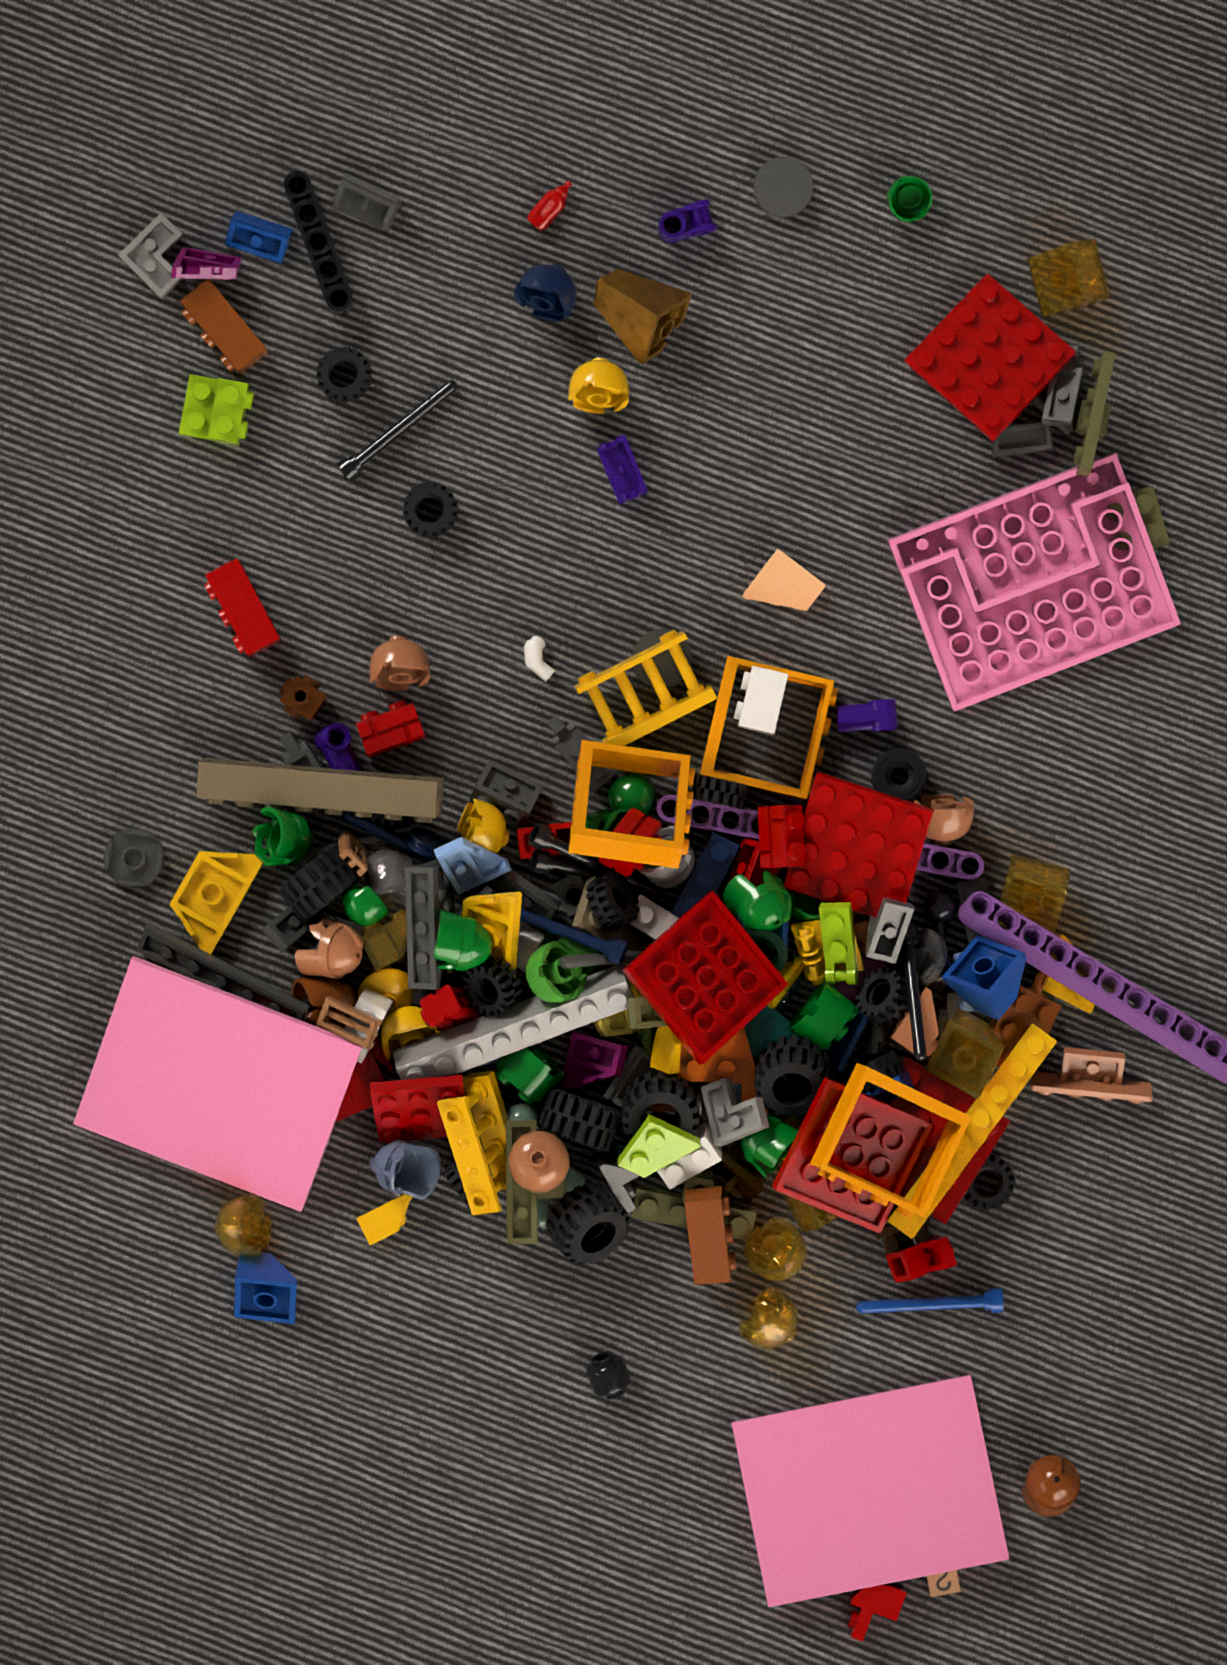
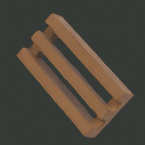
M344 830L338 836L339 856L343 860L347 857L348 865L351 868L355 866L356 873L362 876L368 870L366 848L348 830Z
M327 996L316 1025L366 1049H373V1040L377 1037L379 1032L377 1031L378 1026H381L383 1020L332 996ZM330 1006L370 1024V1027L331 1010ZM329 1016L367 1034L366 1038L327 1021L326 1017Z

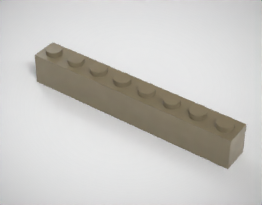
M204 758L198 761L196 798H204L207 804L215 805L224 804V800L235 801V806L253 807L254 803L265 804V807L281 810L283 805L295 806V811L313 812V808L324 809V813L330 815H342L343 811H354V816L367 818L372 817L373 813L384 814V819L402 820V816L414 817L415 822L430 823L432 818L436 819L442 814L444 778Z

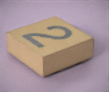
M957 1570L926 1576L930 1597L961 1592Z

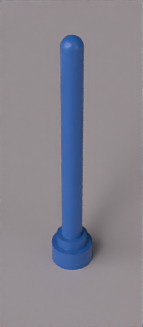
M1002 1288L989 1289V1292H984V1295L861 1301L856 1305V1309L859 1313L865 1314L984 1307L985 1310H991V1313H1003Z

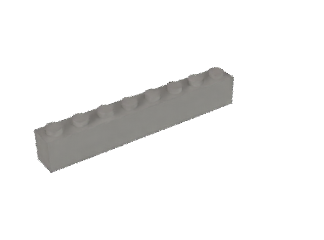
M616 965L587 976L585 989L577 998L563 1003H550L534 996L514 1004L498 1016L484 1015L392 1050L395 1068L400 1080L453 1076L628 1009V998H634L626 974L622 971V965Z

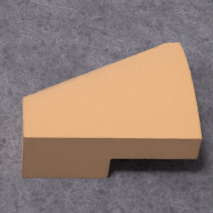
M777 549L743 593L742 597L746 600H755L770 603L771 605L807 611L826 585L781 550Z

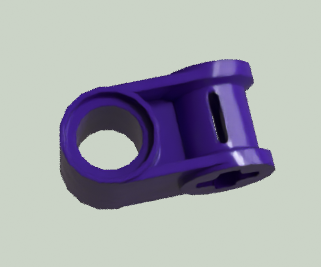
M709 199L696 201L682 208L664 213L660 218L657 228L659 237L664 242L675 243L716 231L718 229L717 224L713 223L708 208L710 205ZM669 220L676 221L680 226L679 232L674 234L668 233L664 228V223Z

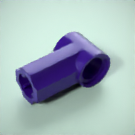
M895 699L869 701L868 704L836 707L838 732H857L862 730L884 732L898 730Z
M336 723L317 730L314 737L315 745L318 750L324 753L329 768L361 771L350 745V731L345 725ZM330 731L336 736L335 745L329 741Z

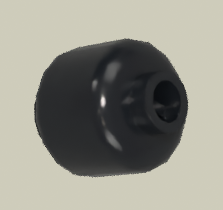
M612 1351L602 1352L593 1356L586 1370L593 1392L598 1396H606L607 1399H615L623 1395V1390L630 1383V1375L624 1359Z

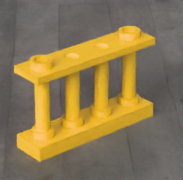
M676 630L669 631L659 637L661 642L598 674L591 671L578 678L579 684L574 686L577 693L580 694L587 690L607 730L605 732L607 737L601 739L602 743L625 746L718 699L710 685L704 687L703 684L698 683L679 643L688 639L683 631L679 633ZM667 649L688 688L686 691L688 696L678 701L675 697H671L652 659L653 656ZM639 663L642 664L661 702L659 705L661 709L651 715L648 711L645 712L625 673L626 670ZM612 677L615 678L634 716L632 719L634 723L625 728L616 723L598 687V684Z
M494 1070L466 1074L463 1077L466 1096L443 1099L437 1102L472 1215L500 1212L502 1209L497 1192L499 1190H506V1120H508V1115Z

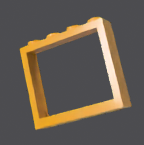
M727 656L700 775L748 785L750 788L807 800L815 777L812 776L814 766H821L825 748L819 747L821 736H828L831 718L826 717L828 706H835L838 689L833 688L834 680ZM752 666H757L788 674V682L822 689L799 789L714 769L737 670L751 672Z
M582 740L577 762L568 853L678 869L681 856L687 855L689 848V839L684 838V833H689L691 815H686V809L691 810L693 792L688 791V786H693L695 769L690 768L691 755ZM591 766L678 778L673 841L585 828Z
M856 1063L810 1164L819 1168L817 1174L834 1182L836 1177L845 1180L843 1187L858 1194L864 1189L872 1193L870 1199L879 1204L887 1206L890 1201L898 1205L896 1212L911 1219L914 1213L925 1218L970 1122L971 1116L867 1066ZM866 1081L948 1120L911 1201L829 1163Z

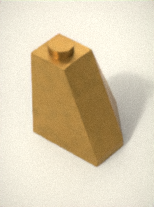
M616 269L608 275H603L597 281L593 304L636 360L644 364L661 353L667 344L664 339L671 333L673 327L678 329L685 319L692 294Z

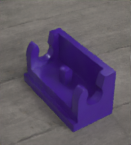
M625 434L616 437L615 440L609 443L605 442L599 445V448L596 450L619 505L646 495L648 492Z

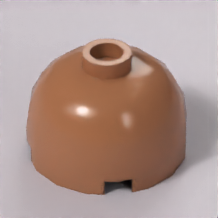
M391 637L389 641L377 647L371 656L369 666L370 682L376 681L377 688L389 691L409 690L407 684L416 682L418 687H421L430 679L428 656L419 644L407 640L406 637Z
M932 794L921 796L920 803L917 799L913 800V803L935 810L927 834V838L932 839L935 845H951L952 840L961 838L969 831L972 825L974 802L967 797H963V802L954 801V795Z
M531 1131L521 1136L512 1145L508 1156L509 1170L514 1181L522 1188L533 1193H545L557 1188L566 1178L570 1168L569 1153L565 1144L556 1135L546 1131Z

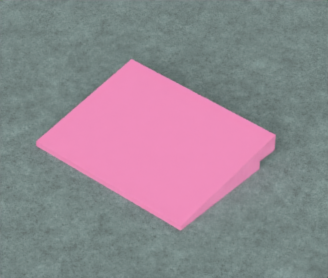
M1112 452L1094 459L1093 467L1088 477L1076 474L1078 467L1076 466L887 539L954 712L1181 624L1117 453ZM1111 503L1120 504L1124 510L1123 516L1119 512L1107 508V506ZM1114 513L1117 521L1109 520L1105 514ZM1120 532H1126L1131 536L1132 544L1125 538L1114 537ZM1119 541H1124L1127 544L1128 549L1119 550L1115 547L1114 544Z
M133 956L73 1124L301 1212L322 1161L362 1046L330 1031Z
M971 1375L731 1422L768 1607L1009 1560Z

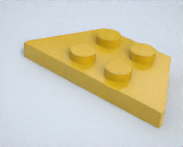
M199 851L169 904L198 947L211 955L264 864L255 854Z
M518 891L468 897L463 901L462 916L475 918L478 923L484 926L492 939L491 956H494V959L497 957L502 958V964L505 962L510 963V971L516 970L522 893Z

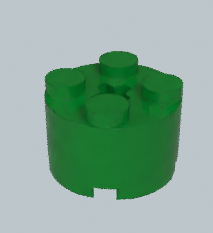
M824 982L809 995V1001L804 1007L800 1006L788 1026L794 1035H798L799 1039L803 1040L804 1037L810 1039L811 1045L818 1044L821 1047V1051H827L832 1045L833 1039L838 1042L843 1038L849 1029L845 1025L846 1022H850L859 1011L854 1003L834 987Z
M536 1044L505 1055L495 1064L498 1069L495 1072V1076L504 1084L509 1085L511 1083L520 1091L517 1094L529 1105H532L534 1102L543 1103L548 1097L550 1089H554L566 1075L564 1070L559 1073L555 1070L559 1064Z

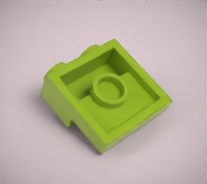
M190 374L179 435L239 446L240 439H246L248 431V421H244L246 409L251 410L254 399V392L250 391V385L233 380L214 379Z

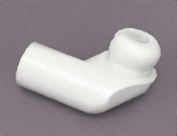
M533 636L524 645L525 664L546 682L555 670L543 661L542 650L545 647L544 640L539 636Z

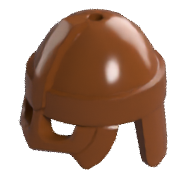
M322 976L296 978L292 984V997L309 1000L312 1006L317 1007V1009L307 1015L304 1021L314 1026H317L316 1023L327 996H332L353 1007L357 1003L353 987L342 979ZM330 1006L331 1010L350 1018L351 1015ZM329 1016L326 1017L327 1021L339 1027L346 1025Z
M1048 1455L1033 1461L1029 1466L1025 1483L1022 1486L1024 1502L1032 1511L1042 1516L1052 1517L1063 1514L1070 1509L1079 1494V1474L1074 1465L1060 1455Z

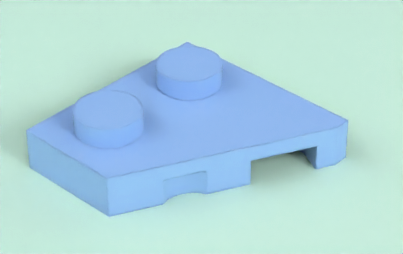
M463 837L434 849L438 862L458 895L512 871L507 859Z

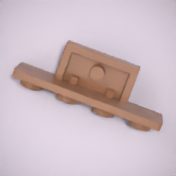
M1064 1047L1060 1074L1035 1072L1029 1080L1030 1090L1043 1095L1059 1093L1067 1094L1074 1098L1090 1096L1106 1101L1122 1099L1132 1103L1152 1102L1153 1097L1151 1083L1122 1080L1125 1053Z

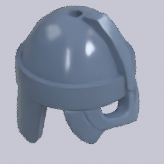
M401 1139L383 1146L375 1157L370 1158L369 1164L380 1186L398 1197L403 1193L417 1199L427 1198L435 1189L441 1172V1161L436 1150Z

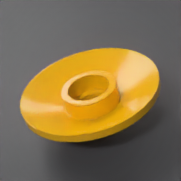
M387 968L369 974L361 982L357 997L359 999L364 989L368 988L389 999H393L386 1015L387 1017L402 1006H410L411 993L415 992V989L408 988V973L399 969Z

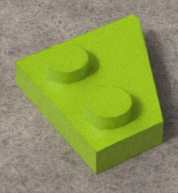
M649 1114L618 1157V1166L645 1178L697 1150L701 1146L700 1138Z

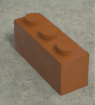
M206 279L180 301L184 306V309L181 311L183 316L192 326L196 322L204 331L200 336L211 349L217 346L223 354L219 359L230 372L235 369L241 375L268 353L266 347L209 279Z
M722 1186L685 1189L684 1206L694 1285L731 1282L732 1270H737L736 1253L730 1252L729 1243L734 1242L732 1224L727 1225L726 1216L730 1215L729 1197H723Z

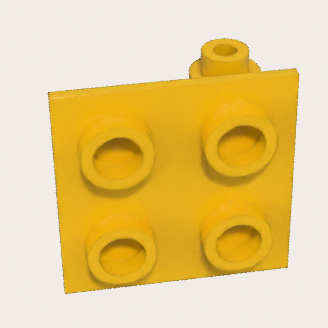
M820 919L791 924L799 956L803 958V963L806 965L804 968L806 980L812 981L813 985L823 984L825 962ZM855 936L858 971H863L865 968ZM836 963L837 970H846V963Z

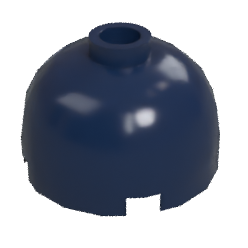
M542 264L533 266L524 273L514 290V297L521 307L524 308L527 304L529 307L536 309L532 315L547 321L561 322L565 316L569 317L575 305L576 287L563 267L556 264Z

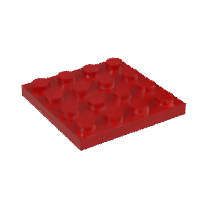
M987 273L908 355L904 362L977 429L994 442L1076 356V351Z
M818 772L815 776L804 814L805 866L789 867L784 887L829 903L851 902L853 911L877 917L883 897L907 903L935 810Z
M714 891L707 892L622 970L699 1065L707 1062L789 985Z
M906 1056L902 1062L905 1071H908L915 1090L965 1114L976 1099ZM899 1097L889 1102V1104L934 1124L899 1195L904 1198L926 1169L948 1120ZM1005 1117L1001 1118L932 1212V1217L945 1225L947 1224L1010 1124V1120Z
M824 1077L775 1178L772 1188L881 1234L895 1205L894 1203L889 1201L887 1206L879 1204L870 1199L872 1193L862 1189L861 1193L858 1194L843 1187L845 1180L836 1177L834 1182L817 1174L819 1168L810 1164L846 1087L844 1084ZM861 1092L829 1163L900 1195L934 1124Z

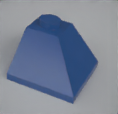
M977 935L942 976V979L975 1011L999 1020L1017 999L1027 957L1021 951Z
M240 1250L235 1276L234 1317L295 1324L297 1279L271 1253Z

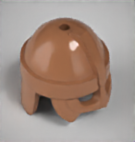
M324 917L318 924L309 926L312 935L320 941L318 950L296 951L295 963L301 974L340 979L356 969L362 959L364 942L354 929L327 917Z

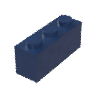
M714 832L711 834L671 914L680 918L707 892L714 891L716 894L740 847L738 844Z

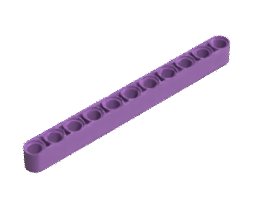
M666 795L659 800L657 814L662 821L674 824L675 816L666 817L662 813L661 807L668 800L676 802L677 795ZM692 799L691 810L686 809V815H691L692 810L697 806L705 807L709 813V818L704 823L695 822L691 816L690 827L759 840V835L754 833L751 828L752 821L758 818V811L744 808L738 809ZM733 812L738 816L739 823L736 828L728 829L723 826L721 818L724 813ZM925 843L917 871L962 880H973L982 874L984 863L982 858L973 852ZM935 852L944 853L947 857V864L943 869H937L931 863L932 855ZM965 858H972L976 861L977 870L972 875L965 874L961 869V863Z
M978 891L973 893L959 907V918L967 927L987 939L1025 953L1027 957L1026 963L1227 1084V1040L985 892ZM972 905L979 908L981 914L975 912ZM998 921L1005 924L1006 930L1000 927ZM1024 937L1029 938L1032 942V945H1029L1025 941ZM1050 952L1057 956L1058 961L1051 957ZM1076 968L1083 972L1084 977L1077 973ZM1102 984L1108 987L1110 993L1103 989ZM1128 1000L1134 1003L1136 1009L1129 1005ZM1154 1016H1157L1160 1019L1161 1024H1158L1156 1022ZM1180 1031L1186 1035L1187 1040L1182 1038ZM1206 1047L1212 1051L1213 1056L1208 1054Z

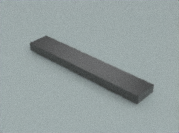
M151 923L144 927L136 951L184 976L304 1021L310 1007L309 1005Z

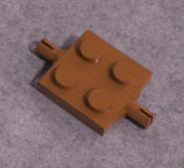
M1037 971L1031 987L1020 986L1017 999L999 1020L992 1018L984 1037L996 1042L1002 1048L995 1066L1000 1067L1032 1023L1049 1035L1062 1005L1049 1000L1042 993L1049 977L1048 975Z

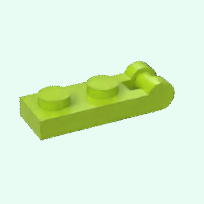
M851 902L821 903L819 915L825 962V982L829 985H836L837 982L857 985L858 965ZM836 963H846V970H837Z

